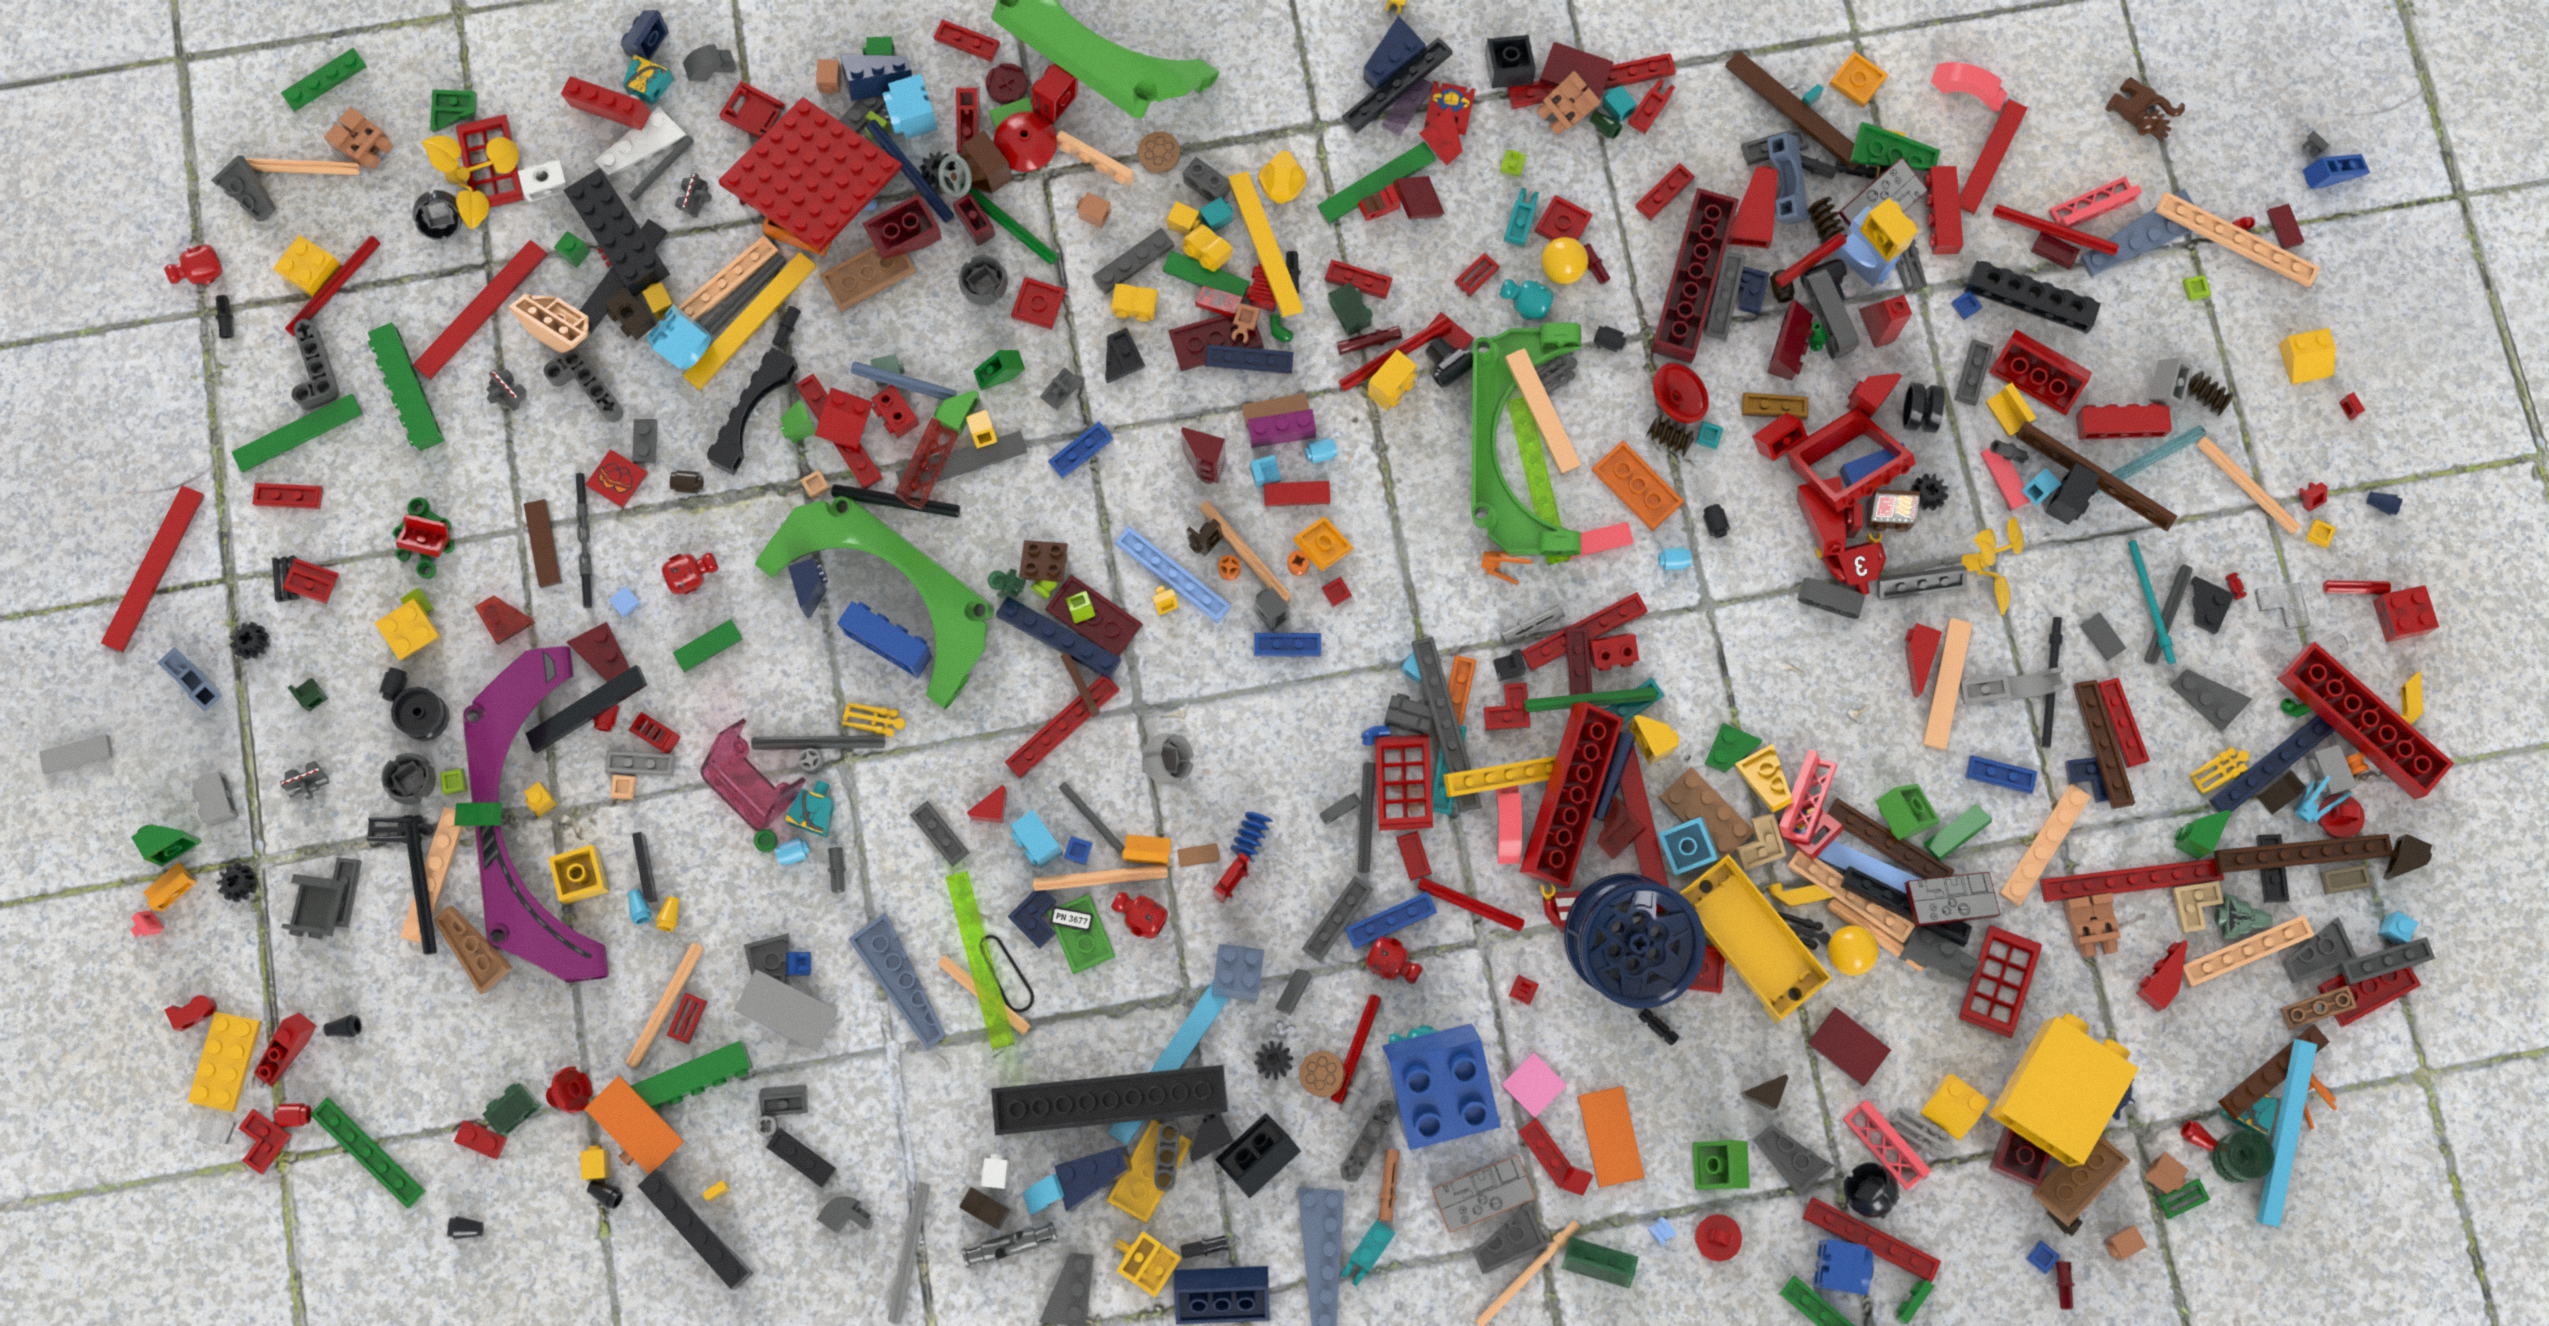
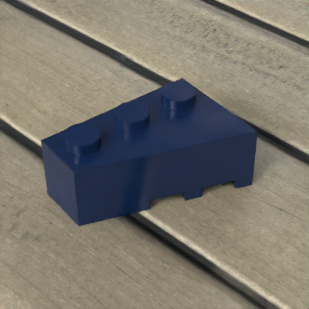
M840 54L842 72L851 101L883 95L882 93L890 91L888 83L912 76L907 56Z

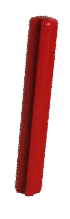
M1837 233L1776 276V284L1781 288L1785 287L1847 242L1845 235Z

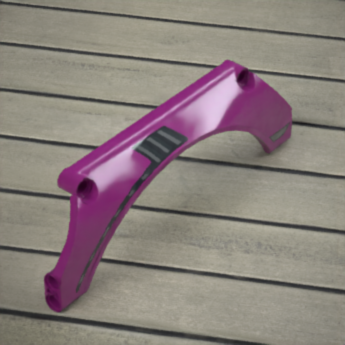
M560 646L525 651L472 701V705L465 708L463 712V726L472 803H498L500 778L504 762L521 725L533 709L549 693L574 677L570 647ZM475 713L480 718L473 722L468 720L467 717L469 714ZM474 826L487 941L495 949H501L515 955L566 983L609 977L606 946L574 931L560 922L529 892L509 858L502 837L501 826ZM495 932H500L504 935V939L501 942H494L491 939V935Z

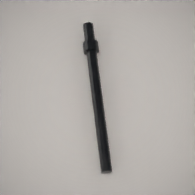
M2053 617L2052 633L2049 634L2048 641L2051 644L2048 670L2058 668L2059 648L2063 640L2061 617ZM2055 693L2046 695L2042 735L2043 748H2051Z

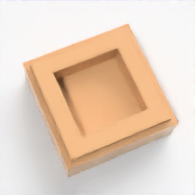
M819 469L800 480L811 500L831 490Z
M613 775L610 797L634 800L637 778L634 776Z

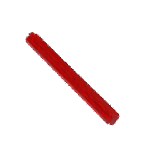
M1999 204L1993 210V216L2112 256L2116 255L2119 245Z
M372 235L368 237L285 327V330L290 335L295 336L294 326L299 320L306 319L310 321L379 247V240Z
M1447 316L1342 378L1339 380L1341 389L1347 391L1374 375L1397 349L1404 355H1407L1453 327L1452 321Z

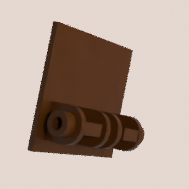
M1024 540L1019 579L1063 582L1065 564L1068 560V543Z

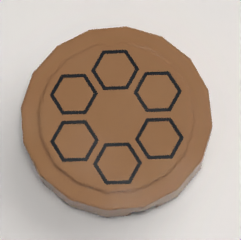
M1153 132L1141 140L1138 146V157L1141 165L1146 170L1153 173L1168 172L1177 165L1180 159V146L1171 134Z
M1317 1051L1305 1058L1300 1066L1299 1077L1301 1085L1308 1093L1325 1098L1332 1096L1340 1090L1346 1072L1344 1064L1339 1057L1329 1051Z

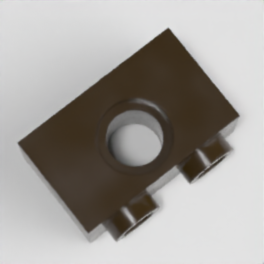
M625 287L604 303L608 309L606 314L613 322L618 320L622 325L619 327L627 337L632 336L636 341L656 325L650 314ZM627 313H633L630 318H624Z

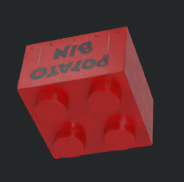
M1055 63L1049 65L1044 72V76L1040 80H1036L1032 86V112L1044 116L1054 125L1077 97L1078 79Z
M2426 585L2385 593L2373 600L2386 643L2429 634L2439 628Z

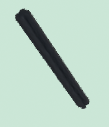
M834 484L831 489L833 497H847L855 501L956 518L960 515L961 508L956 504Z
M416 822L406 823L404 828L424 955H433L437 953L419 828Z

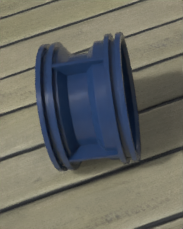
M1616 873L1594 881L1576 897L1565 920L1564 946L1571 966L1588 985L1619 1005L1635 1009H1648L1659 1007L1675 1000L1694 982L1704 960L1705 934L1698 913L1681 894L1640 874ZM1630 900L1624 913L1613 908L1624 901ZM1656 903L1662 907L1667 915L1656 916ZM1636 912H1640V920L1633 922V915ZM1619 921L1620 928L1612 932V924ZM1658 925V933L1651 936V928ZM1599 929L1604 934L1605 939L1595 947L1596 932ZM1673 942V948L1671 950L1669 948V944ZM1612 944H1616L1617 951L1609 955V947ZM1655 948V956L1648 959V951ZM1630 958H1634L1635 964L1633 967L1627 968V961ZM1618 968L1620 980L1612 978L1605 971ZM1650 971H1652V972L1655 973L1654 975H1652V976H1650L1649 978H1647V977H1648V973H1649Z

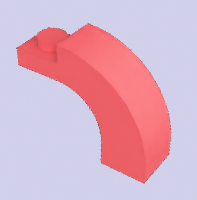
M1959 62L1937 64L1931 79V83L1942 93L1965 92L1972 94L1982 100L1993 112L2001 111L2007 96V92L2000 86L2002 80L1999 77L1971 64Z
M1518 785L1495 790L1498 822L1496 847L1498 864H1521L1522 807L1521 794L1519 793Z

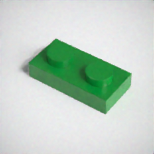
M1927 1280L1916 1281L1909 1291L1911 1296L1907 1301L1903 1300L1897 1307L1896 1312L1898 1314L1895 1319L1901 1324H1908L1934 1285Z

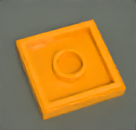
M1854 51L1832 78L1829 85L1864 108L1889 74Z
M1325 516L1297 534L1293 539L1322 572L1346 556L1354 548Z

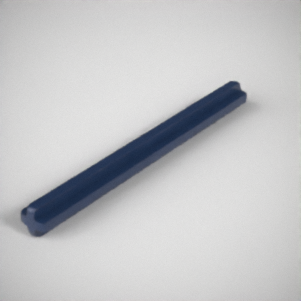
M875 119L871 120L866 126L867 130L887 154L902 163L901 171L945 223L950 222L954 218L953 212Z

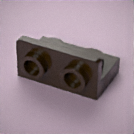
M1214 518L1210 523L1206 522L1201 527L1200 534L1190 526L1186 529L1187 539L1190 543L1189 547L1195 553H1202L1204 556L1223 538L1221 524Z

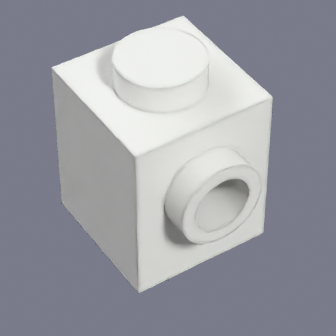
M991 1154L990 1158H984L981 1187L1007 1189L1010 1161L1004 1160L1005 1156Z

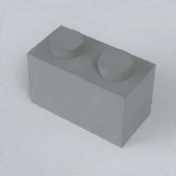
M2181 358L2158 360L2148 400L2152 403H2160L2161 406L2169 405V408L2183 406L2193 366Z
M2340 744L2307 756V766L2314 774L2316 788L2319 787L2326 776H2330V780L2321 792L2323 798L2357 787Z
M217 771L192 780L194 787L192 788V794L199 803L200 809H198V814L203 822L215 826L239 817L225 774Z

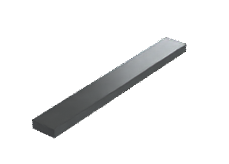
M1432 636L1412 641L1411 646L1447 772L1450 774L1471 770L1434 638ZM1478 792L1455 796L1459 814L1482 808Z

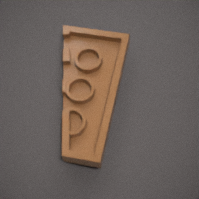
M454 906L446 907L434 919V922L480 995L487 993L513 969L506 959Z

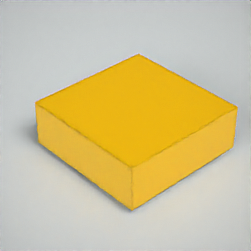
M2314 519L2305 540L2327 548L2330 545L2336 527Z
M719 1181L704 1191L703 1196L706 1201L712 1202L731 1188L727 1182Z

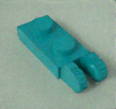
M1521 188L1518 200L1515 201L1504 237V242L1521 247L1525 245L1539 192L1534 191L1531 197V204L1523 202L1526 188Z
M1376 1219L1351 1255V1260L1340 1275L1344 1278L1348 1276L1353 1265L1357 1263L1362 1267L1360 1273L1353 1279L1352 1284L1357 1287L1396 1233Z

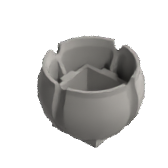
M1162 733L1153 737L1146 746H1143L1142 773H1147L1154 781L1163 784H1175L1188 777L1194 764L1190 762V759L1194 757L1190 743L1182 735Z

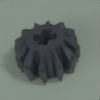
M938 151L937 155L934 156L930 152L929 159L923 157L924 164L920 165V171L930 186L935 183V187L939 188L940 183L936 169L939 168L942 160L949 156L948 153L942 156L941 152ZM955 161L948 163L946 169L950 171L955 170ZM945 177L946 183H947V180L950 181V179H949L948 177Z
M1924 474L1922 479L1917 478L1915 484L1910 488L1911 491L1920 492L1919 505H1923V511H1926L1928 506L1931 511H1935L1937 506L1942 507L1944 505L1943 500L1948 498V494L1945 493L1948 490V486H1942L1944 479L1936 480V474H1933L1931 478L1928 474Z
M250 622L249 625L242 623L241 629L234 628L236 635L229 636L233 640L230 647L235 649L234 654L242 656L245 660H249L250 657L258 659L259 652L266 654L263 648L270 646V643L266 641L270 636L265 632L263 626H257L255 622Z
M235 863L234 867L226 866V873L219 872V875L223 877L222 880L216 881L217 885L221 886L218 892L224 894V899L226 900L233 899L234 902H240L241 898L248 900L249 892L256 893L252 886L259 884L258 881L253 880L257 875L256 872L250 871L251 868L247 865L242 867L239 863ZM237 880L240 881L238 886L235 884Z
M1270 1041V1049L1265 1044L1261 1045L1265 1053L1256 1051L1255 1055L1262 1058V1060H1256L1254 1064L1263 1065L1258 1069V1073L1261 1074L1266 1070L1265 1079L1267 1080L1270 1078L1271 1073H1274L1275 1081L1278 1080V1072L1283 1077H1286L1287 1074L1283 1068L1292 1070V1066L1285 1062L1293 1061V1056L1285 1057L1290 1052V1048L1288 1047L1281 1051L1283 1047L1282 1042H1279L1278 1047L1274 1048V1041ZM1273 1055H1277L1280 1064L1277 1065L1275 1063V1066H1270L1268 1058L1270 1056L1273 1058Z

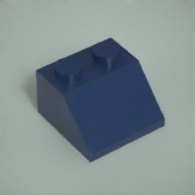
M643 10L640 16L635 18L632 28L621 40V46L625 54L633 57L635 54L650 61L669 32L661 13L657 10Z
M814 558L788 566L799 606L807 618L812 617L827 591L825 583L828 582L826 572L821 564L816 563Z

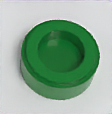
M769 829L758 831L754 837L755 847L764 853L773 851L778 844L777 836Z

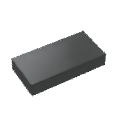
M2100 612L2080 625L2106 662L2126 649Z

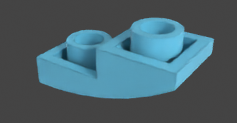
M1057 1174L1044 1178L1022 1193L1030 1215L1051 1206L1050 1203L1064 1197Z

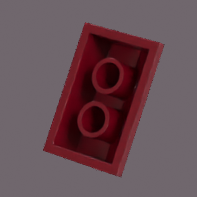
M1792 300L1784 315L1767 371L1768 374L1791 381L1795 374H1800L1803 362H1800L1801 355L1805 356L1809 345L1806 342L1807 335L1811 336L1813 332V323H1811L1813 314L1796 300Z
M1182 427L1183 453L1197 478H1200L1202 482L1207 484L1219 483L1226 461L1225 439Z

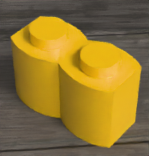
M1200 224L1183 238L1182 248L1188 256L1198 259L1204 268L1215 272L1232 257V246L1223 238L1216 236L1210 228L1203 224Z
M1115 284L1111 304L1112 314L1121 319L1136 317L1141 322L1154 320L1159 298L1158 290L1126 284Z

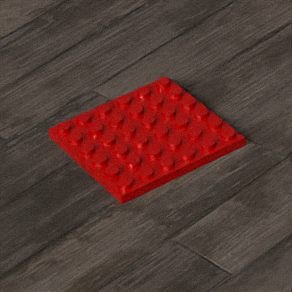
M802 97L719 179V185L820 253L902 169V163Z

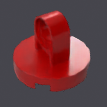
M2335 794L2325 799L2319 805L2318 812L2344 794ZM2349 796L2321 816L2317 822L2327 832L2326 834L2329 837L2335 839L2352 837L2363 828L2365 821L2364 810L2357 800Z
M575 1066L566 1067L556 1072L552 1079L551 1087L546 1091V1100L552 1107L559 1106L563 1111L570 1114L585 1110L584 1108L590 1104L588 1103L589 1097L593 1095L592 1085L588 1076L584 1072L580 1073L576 1070L577 1067Z
M1715 1214L1700 1221L1695 1230L1694 1240L1702 1256L1710 1261L1722 1262L1730 1260L1738 1253L1742 1244V1234L1740 1227L1733 1219L1726 1215Z

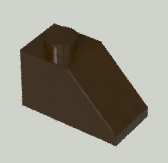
M2408 834L2398 837L2393 849V856L2390 857L2383 879L2389 880L2427 865L2432 857L2430 852L2432 845Z
M973 1187L969 1188L959 1208L997 1230L1001 1229L1011 1211L1008 1207Z

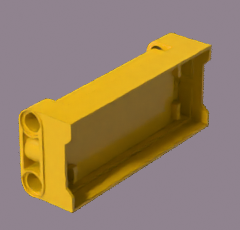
M1729 854L1679 893L1694 907L1702 922L1704 934L1764 1005L1762 1009L1775 1025L1832 979ZM1706 883L1710 888L1709 893H1703L1699 889V884ZM1790 989L1798 993L1797 1001L1790 999L1788 995Z

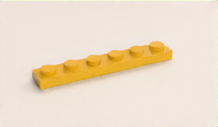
M1556 756L1444 774L1447 797L1549 780Z

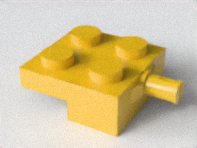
M1143 1231L1131 1246L1118 1238L1117 1242L1124 1247L1117 1243L1114 1244V1247L1125 1253L1116 1271L1156 1298L1182 1257Z

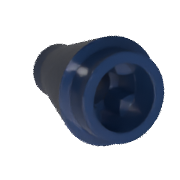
M2370 491L2366 504L2388 515H2397L2403 499L2395 494Z

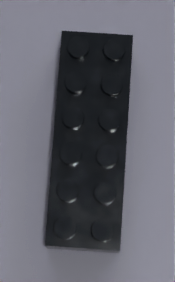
M598 168L563 190L633 297L642 293L649 285L658 283L671 275L601 168Z

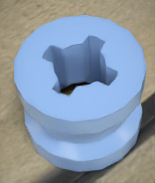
M1662 1216L1655 1225H1650L1647 1228L1654 1240L1662 1247L1666 1244L1668 1238H1673L1677 1235L1672 1226Z

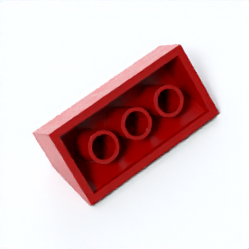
M2015 329L1990 370L1991 374L2009 384L2013 383L2016 388L2065 416L2088 383L2092 374L2088 369Z

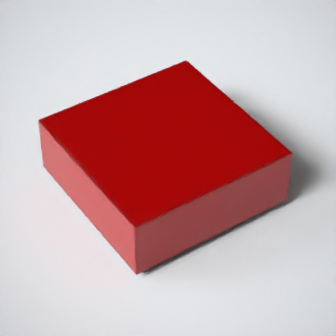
M2354 392L2348 394L2339 402L2350 421L2365 411Z
M1341 576L1321 588L1332 607L1352 597Z
M1571 1166L1561 1187L1564 1190L1583 1196L1593 1175L1588 1171Z

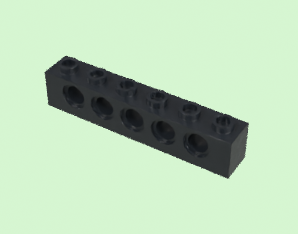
M1976 261L1971 269L1964 290L1965 292L1970 290L1974 295L2087 334L2095 324L2101 305L2100 302L2095 301L2092 297H2082L2071 290L2056 288L2051 283L2033 280L2030 276L2015 274L2010 269L1992 266L1987 261ZM1988 278L1993 279L1996 284L1990 283ZM2008 285L2014 286L2016 291L2011 290ZM2029 292L2034 293L2037 298L2031 297ZM2050 299L2055 300L2057 305L2052 304ZM2070 306L2075 307L2078 312H2074Z

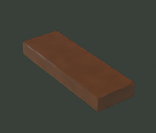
M1065 653L1061 655L1092 717L1099 715L1100 711L1070 654Z

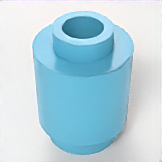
M1325 438L1308 442L1307 447L1304 448L1307 461L1311 460L1312 464L1331 460L1334 456H1338L1334 439L1329 440Z
M1684 547L1662 549V553L1658 554L1659 567H1663L1664 571L1681 570L1691 567L1692 556L1690 549H1685Z
M800 837L781 843L779 847L774 849L780 865H790L808 858L807 853L810 852L806 839L802 841Z

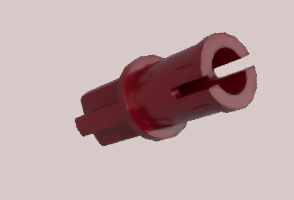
M1590 243L1584 245L1588 254L1587 269L1592 271L1599 284L1607 283L1610 280V276L1602 265L1603 260L1598 258Z
M2067 1261L2056 1262L2057 1283L2055 1285L2059 1287V1301L2062 1310L2073 1309L2072 1287L2075 1284L2072 1281V1262Z

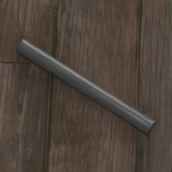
M688 135L629 196L635 201L694 140Z
M1066 782L1062 783L1059 789L1118 853L1122 852L1125 846Z

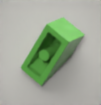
M973 390L945 399L943 404L938 405L934 412L936 424L961 436L967 425L966 416L973 414L980 401L979 393Z
M801 400L797 401L780 418L783 423L780 429L785 439L789 437L793 444L816 433Z

